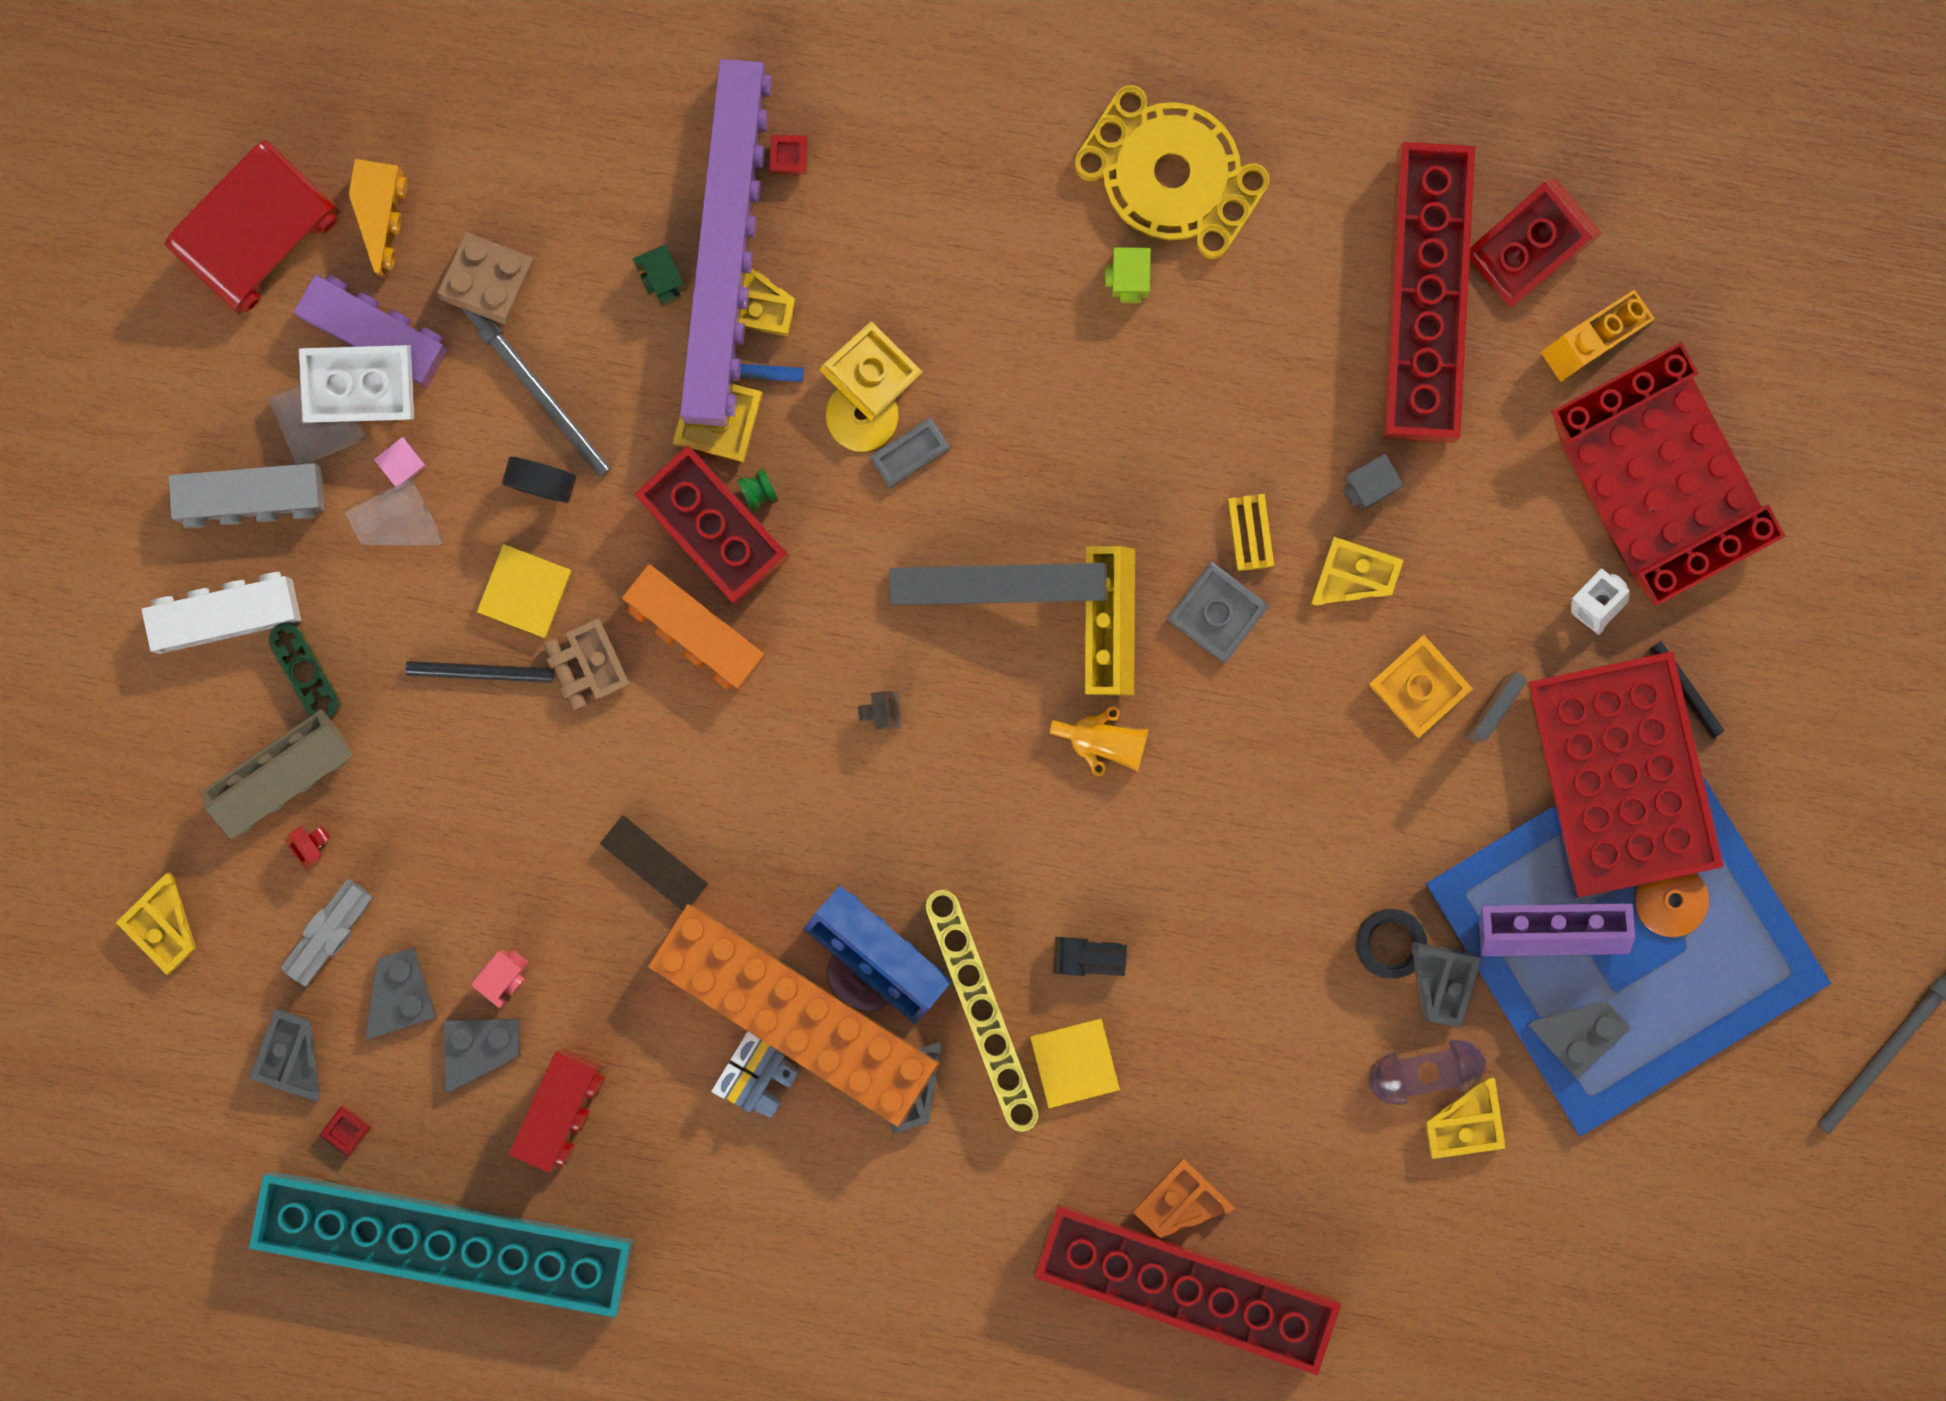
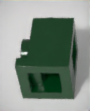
M666 244L632 258L638 271L646 270L640 277L648 295L656 293L662 306L681 298L680 293L685 291L686 288Z

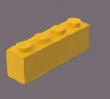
M1123 546L1086 547V563L1107 564V601H1086L1085 694L1134 695L1135 549Z

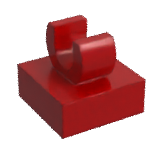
M300 826L288 834L285 842L303 868L308 871L319 863L322 857L319 849L328 843L330 837L322 826L309 835Z

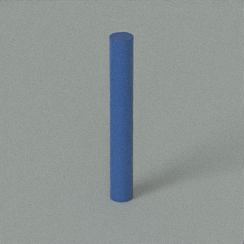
M741 364L740 378L803 382L804 368Z

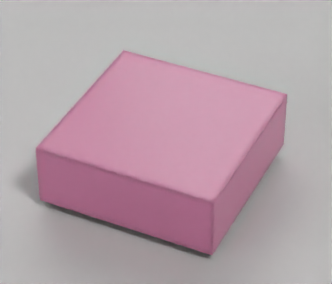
M403 437L374 459L397 489L401 488L427 467Z

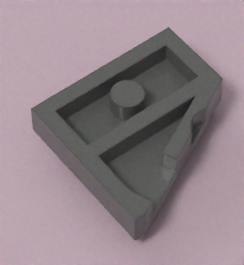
M1413 942L1411 948L1423 1018L1433 1023L1461 1027L1481 957L1475 953Z
M415 947L377 959L366 1030L367 1040L437 1017Z
M1605 1000L1545 1018L1531 1020L1527 1023L1529 1028L1575 1078H1578L1632 1029Z
M275 1008L249 1079L318 1102L319 1086L311 1020Z

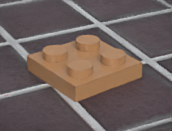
M466 232L437 292L438 299L506 325L534 265V258Z

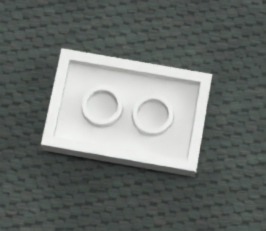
M411 345L299 349L303 422L414 419Z

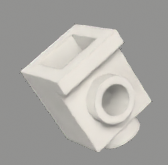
M1601 568L1572 598L1571 614L1596 634L1600 635L1604 631V627L1628 603L1630 590H1628L1627 584L1615 574L1609 575ZM1599 600H1604L1607 604L1604 606Z

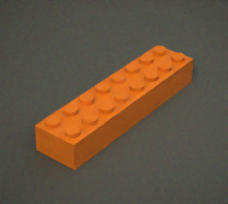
M687 904L648 966L659 975L897 1127L902 1126L941 1064L693 905Z

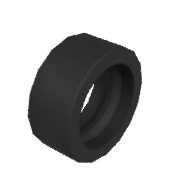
M510 456L502 484L546 499L569 503L577 476L542 463Z
M1383 909L1372 913L1361 923L1356 934L1355 949L1360 962L1369 972L1382 978L1399 979L1415 971L1412 951L1403 963L1395 966L1378 962L1370 949V937L1373 931L1379 925L1386 922H1397L1407 928L1413 942L1427 945L1428 939L1423 925L1413 915L1403 910Z

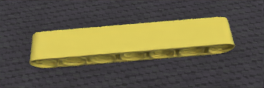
M935 891L927 899V914L1004 1117L1012 1129L1020 1132L1028 1131L1037 1123V1106L959 901L950 891ZM938 896H947L953 902V911L947 917H939L932 910V903ZM952 930H959L966 936V946L961 951H951L945 945V937ZM965 965H973L979 971V980L972 986L963 985L958 978L959 970ZM981 999L987 1000L993 1007L990 1018L982 1021L977 1020L971 1012L974 1002ZM993 1034L1001 1035L1006 1041L1004 1051L998 1055L988 1053L984 1046L987 1037ZM1004 1069H1012L1019 1075V1082L1013 1089H1004L998 1083V1075ZM1017 1104H1026L1031 1108L1032 1117L1027 1123L1019 1124L1011 1118V1110Z

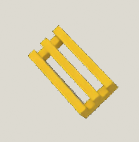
M1265 494L1228 498L1237 572L1274 567ZM1256 503L1265 557L1263 561H1259L1251 506V504ZM1240 505L1244 506L1251 562L1244 563L1237 506Z

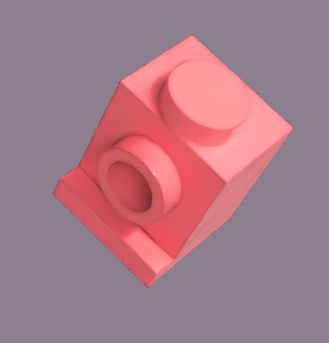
M513 949L509 953L505 950H499L472 982L471 986L498 1008H503L509 1002L503 996L506 993L512 996L523 984L525 979L521 975L526 970L525 967L529 962Z

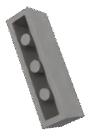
M315 463L168 475L171 519L183 523V528L205 527V521L219 520L220 525L242 524V518L256 517V522L278 521V515L292 514L293 519L315 518V512L325 511L322 467Z

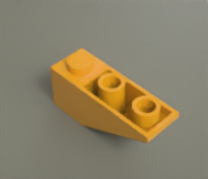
M355 159L349 197L373 270L380 279H386L387 270H392L395 263L396 252L391 246L393 234L398 235L400 232L402 215L397 213L399 200L406 197L408 179L403 177L404 172L397 165Z
M1634 289L1562 335L1540 353L1560 382H1562L1654 321L1655 318Z

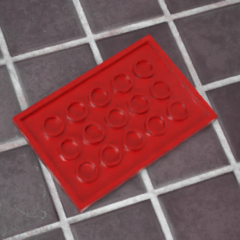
M1673 651L1538 679L1527 683L1576 898L1724 867Z

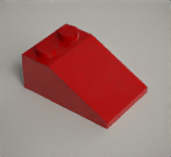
M1554 178L1542 183L1470 247V261L1505 303L1512 308L1573 260L1603 233L1561 183Z

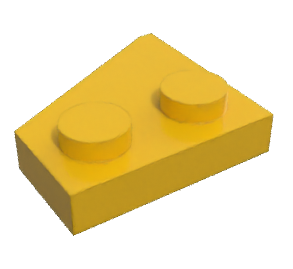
M752 269L751 274H745L744 287L749 288V300L747 309H741L739 323H744L745 329L789 337L795 298L782 288L775 286L759 271L756 272Z
M166 873L116 922L166 975H170L196 950L178 888L171 873Z

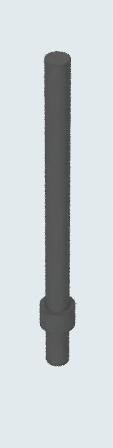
M462 309L478 328L479 332L477 334L486 345H492L601 478L607 474L612 468L502 336L504 331L494 320L490 321L486 317Z
M1946 973L1942 978L1938 976L1929 986V994L1819 1122L1818 1126L1828 1134L1833 1131L1942 1001L1946 1002Z

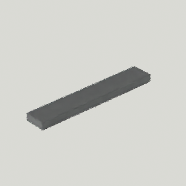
M1106 563L890 568V605L1107 601Z

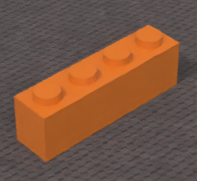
M650 564L647 565L622 597L629 604L625 611L641 623L646 618L657 626L653 633L670 646L674 641L686 648L682 655L699 669L703 663L715 671L711 678L728 691L732 686L740 691L767 657L757 647Z

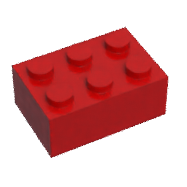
M565 1048L555 1051L508 1155L548 1173L566 1165L575 1147V1144L570 1143V1140L574 1133H578L579 1130L582 1131L589 1117L590 1110L585 1109L589 1098L593 1099L594 1096H598L606 1079L605 1076L600 1075L604 1066Z

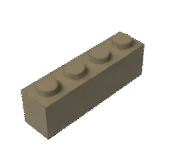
M321 709L200 792L206 811L228 837L232 839L240 833H246L251 830L257 821L270 812L279 811L289 799L298 793L311 789L317 780L330 771H336L343 767L353 754L347 739Z

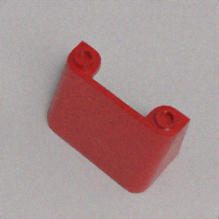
M264 140L254 146L172 230L166 238L164 245L238 315H241L243 311L249 312L254 309L260 302L262 297L259 293L262 288L259 284L309 232L312 234L318 232L322 234L327 233L338 220L336 216L341 211L268 140Z

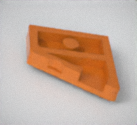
M1182 1158L1132 1212L1159 1238H1162L1186 1227L1203 1223L1216 1216L1228 1214L1235 1207Z

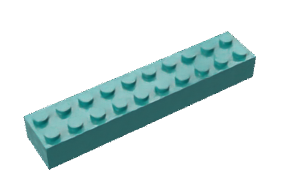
M271 1171L263 1174L249 1249L616 1318L621 1310L634 1239Z

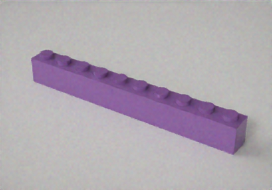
M720 59L680 412L682 420L688 424L728 427L729 417H735L737 395H732L733 381H739L741 373V359H736L737 345H743L745 336V324L739 322L741 309H747L749 300V288L744 287L745 274H751L753 253L748 252L749 238H755L757 226L756 216H751L753 203H759L761 184L760 181H755L757 167L762 168L764 163V146L759 145L761 132H767L768 110H763L764 98L770 97L772 91V75H767L764 62Z

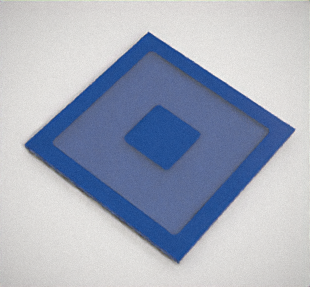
M1704 776V785L1724 867L1697 873L1707 887L1709 907L1706 917L1700 926L1684 936H1661L1649 930L1642 923L1635 908L1637 886L1576 898L1555 805L1425 883L1466 952L1475 953L1481 957L1478 968L1480 975L1580 1137L1831 984ZM1676 893L1671 894L1668 899L1669 904L1674 908L1679 906L1681 902L1680 896ZM1633 904L1635 941L1630 954L1481 956L1479 918L1482 906ZM1605 1000L1632 1029L1578 1078H1575L1529 1028L1527 1023L1531 1020L1545 1018Z

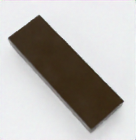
M624 815L621 816L600 842L605 849L682 911H684L687 904L693 905L709 885Z

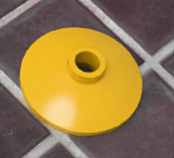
M837 389L829 399L826 408V423L832 437L841 446L856 452L873 451L886 444L893 436L898 425L899 414L896 401L894 400L874 420L870 421L868 418L858 420L855 417V411L858 408Z

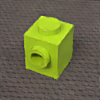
M1114 247L1112 265H1106L1105 287H1112V297H1120L1121 303H1141L1142 298L1149 297L1151 248Z

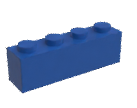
M841 885L816 911L803 928V930L915 1025L952 982L940 967L927 960L910 942L900 937L882 918L873 914L854 894L845 890Z

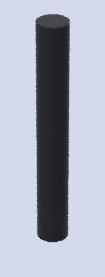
M1662 641L1649 648L1653 655L1669 652ZM1676 662L1684 699L1714 739L1725 730Z

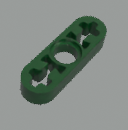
M283 623L277 625L270 632L269 645L307 713L312 716L319 711L314 709L318 699L314 692L310 691L305 695L304 690L317 686L322 680L324 686L317 687L322 697L331 698L332 701L327 705L329 711L326 714L330 719L334 718L340 711V698L303 632L292 624ZM284 631L289 635L295 634L296 638L291 642L296 652L300 653L303 649L306 652L305 655L296 656L289 663H287L286 658L293 657L292 653L287 647H279L278 645L282 641L281 633ZM301 662H310L314 666L315 674L309 682L302 683L295 676V669Z

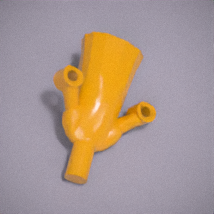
M1111 706L1095 717H1084L1075 725L1053 720L1049 734L1071 739L1072 746L1077 754L1085 757L1092 769V773L1100 777L1104 775L1106 766L1103 762L1098 761L1096 755L1125 765L1138 772L1149 729H1134L1104 724L1107 721L1115 722L1119 718V709ZM1111 711H1115L1116 716L1111 717L1109 713ZM1097 766H1101L1103 770L1101 772H1097L1095 768Z

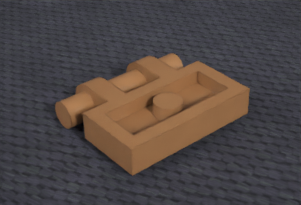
M600 618L567 632L566 635L572 646L562 651L557 639L544 644L549 656L546 659L550 669H555L563 686L560 689L564 699H569L574 711L587 706L582 692L591 688L596 700H600L631 685ZM576 658L585 674V677L577 681L568 662Z

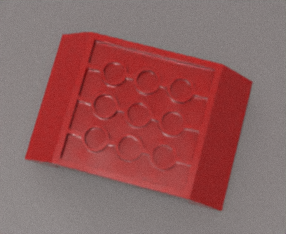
M1682 342L1551 411L1559 441L1566 457L1629 575L1654 606L1671 599L1786 537L1769 504L1761 506L1693 379L1699 373Z

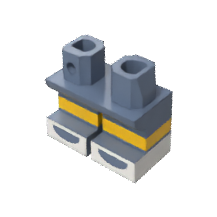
M747 1032L731 1058L733 1062L728 1063L711 1092L733 1102L749 1113L755 1110L772 1118L782 1100L765 1089L772 1078L790 1088L800 1070L785 1059L786 1055L752 1033ZM741 1067H745L746 1069L750 1070V1071L753 1072L754 1074L758 1075L759 1078L756 1077V1076H754L753 1074L749 1073L748 1071H746L745 1069H743V1068H741Z

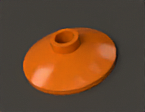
M1697 873L1638 885L1635 892V908L1640 920L1649 930L1665 937H1680L1694 931L1705 919L1709 907L1707 887ZM1673 893L1678 894L1681 899L1679 906L1675 908L1668 902L1669 896Z

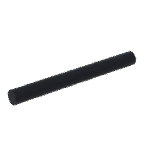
M406 662V676L553 683L554 669Z

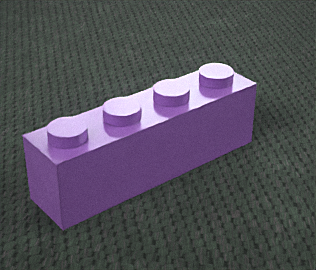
M329 274L326 279L314 275L293 313L300 319L351 347L411 345L412 380L426 388L428 387L448 352V349L440 343L443 337L426 327H423L421 332L408 326L411 321L409 318L393 309L389 315L377 309L378 301L362 292L355 297L345 291L348 286L347 284Z
M1633 904L1482 906L1479 918L1481 956L1630 954L1635 941Z

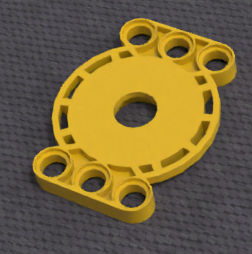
M1134 85L1122 87L1116 93L1075 158V170L1082 179L1096 181L1104 177V187L1110 204L1120 218L1134 230L1151 238L1168 241L1183 240L1197 236V249L1203 257L1208 259H1218L1227 252L1269 185V174L1263 166L1253 163L1241 167L1240 155L1234 139L1225 126L1213 115L1194 105L1177 102L1159 103L1147 107V97L1144 91ZM1126 94H1134L1140 99L1141 106L1133 113L1126 112L1121 108V98ZM1163 110L1185 111L1187 115L1186 117L1179 115L1164 116ZM1155 112L1156 118L1147 120V115ZM1194 114L1206 119L1215 128L1210 130L1203 123L1194 120ZM1107 124H1114L1120 128L1121 137L1114 143H1108L1102 139L1100 135L1101 129ZM1220 134L1223 135L1229 144L1232 154L1226 155L1223 145L1217 138ZM1094 154L1100 158L1102 166L1097 172L1088 173L1082 169L1081 159L1085 155ZM1176 154L1187 161L1190 168L1188 180L1178 188L1162 186L1155 177V165L1165 155ZM1234 163L1235 170L1229 172L1228 165ZM1115 172L1116 179L1110 180L1109 175ZM1248 172L1258 173L1263 180L1262 187L1256 191L1246 189L1242 183L1243 176ZM1112 189H1118L1121 200L1126 205V208H1121L1115 199ZM1229 202L1238 203L1242 206L1243 216L1237 221L1227 220L1223 215L1225 204ZM1133 214L1140 221L1151 225L1150 229L1135 222L1130 215ZM1196 224V229L1189 231V226ZM1157 229H1180L1181 233L1169 234L1158 232ZM1216 232L1222 236L1224 245L1220 250L1210 251L1205 248L1203 237L1207 233Z

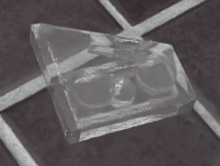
M411 478L344 512L361 545H439L444 541Z

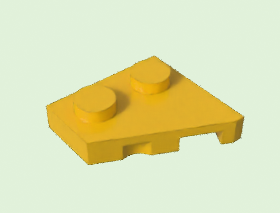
M1333 536L1311 604L1317 606L1325 603L1392 595L1404 560Z
M1495 1077L1486 1078L1425 1121L1431 1159L1506 1149Z

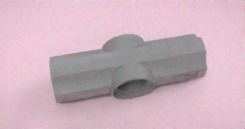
M347 879L326 908L317 912L303 931L304 937L293 949L287 960L284 961L281 969L296 982L305 987L308 986L329 957L337 954L352 934L351 928L371 904L374 897L359 884Z

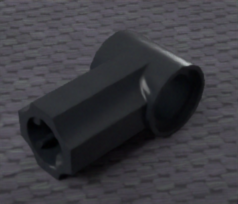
M1055 937L1053 974L1086 976V973L1125 976L1127 945L1109 942H1088V939Z

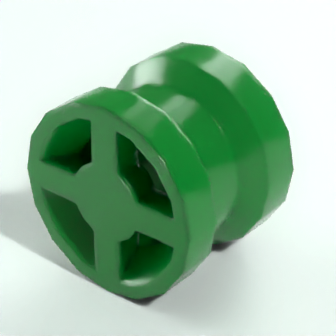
M764 468L758 470L752 478L743 477L737 480L752 513L759 511L760 506L767 502L774 504L779 501Z

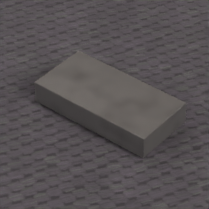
M930 417L870 456V459L888 487L892 488L950 450L951 447Z

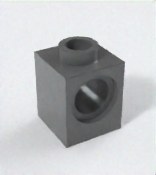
M1384 454L1344 478L1346 486L1343 487V491L1352 506L1358 504L1361 511L1400 490L1404 485L1387 455Z

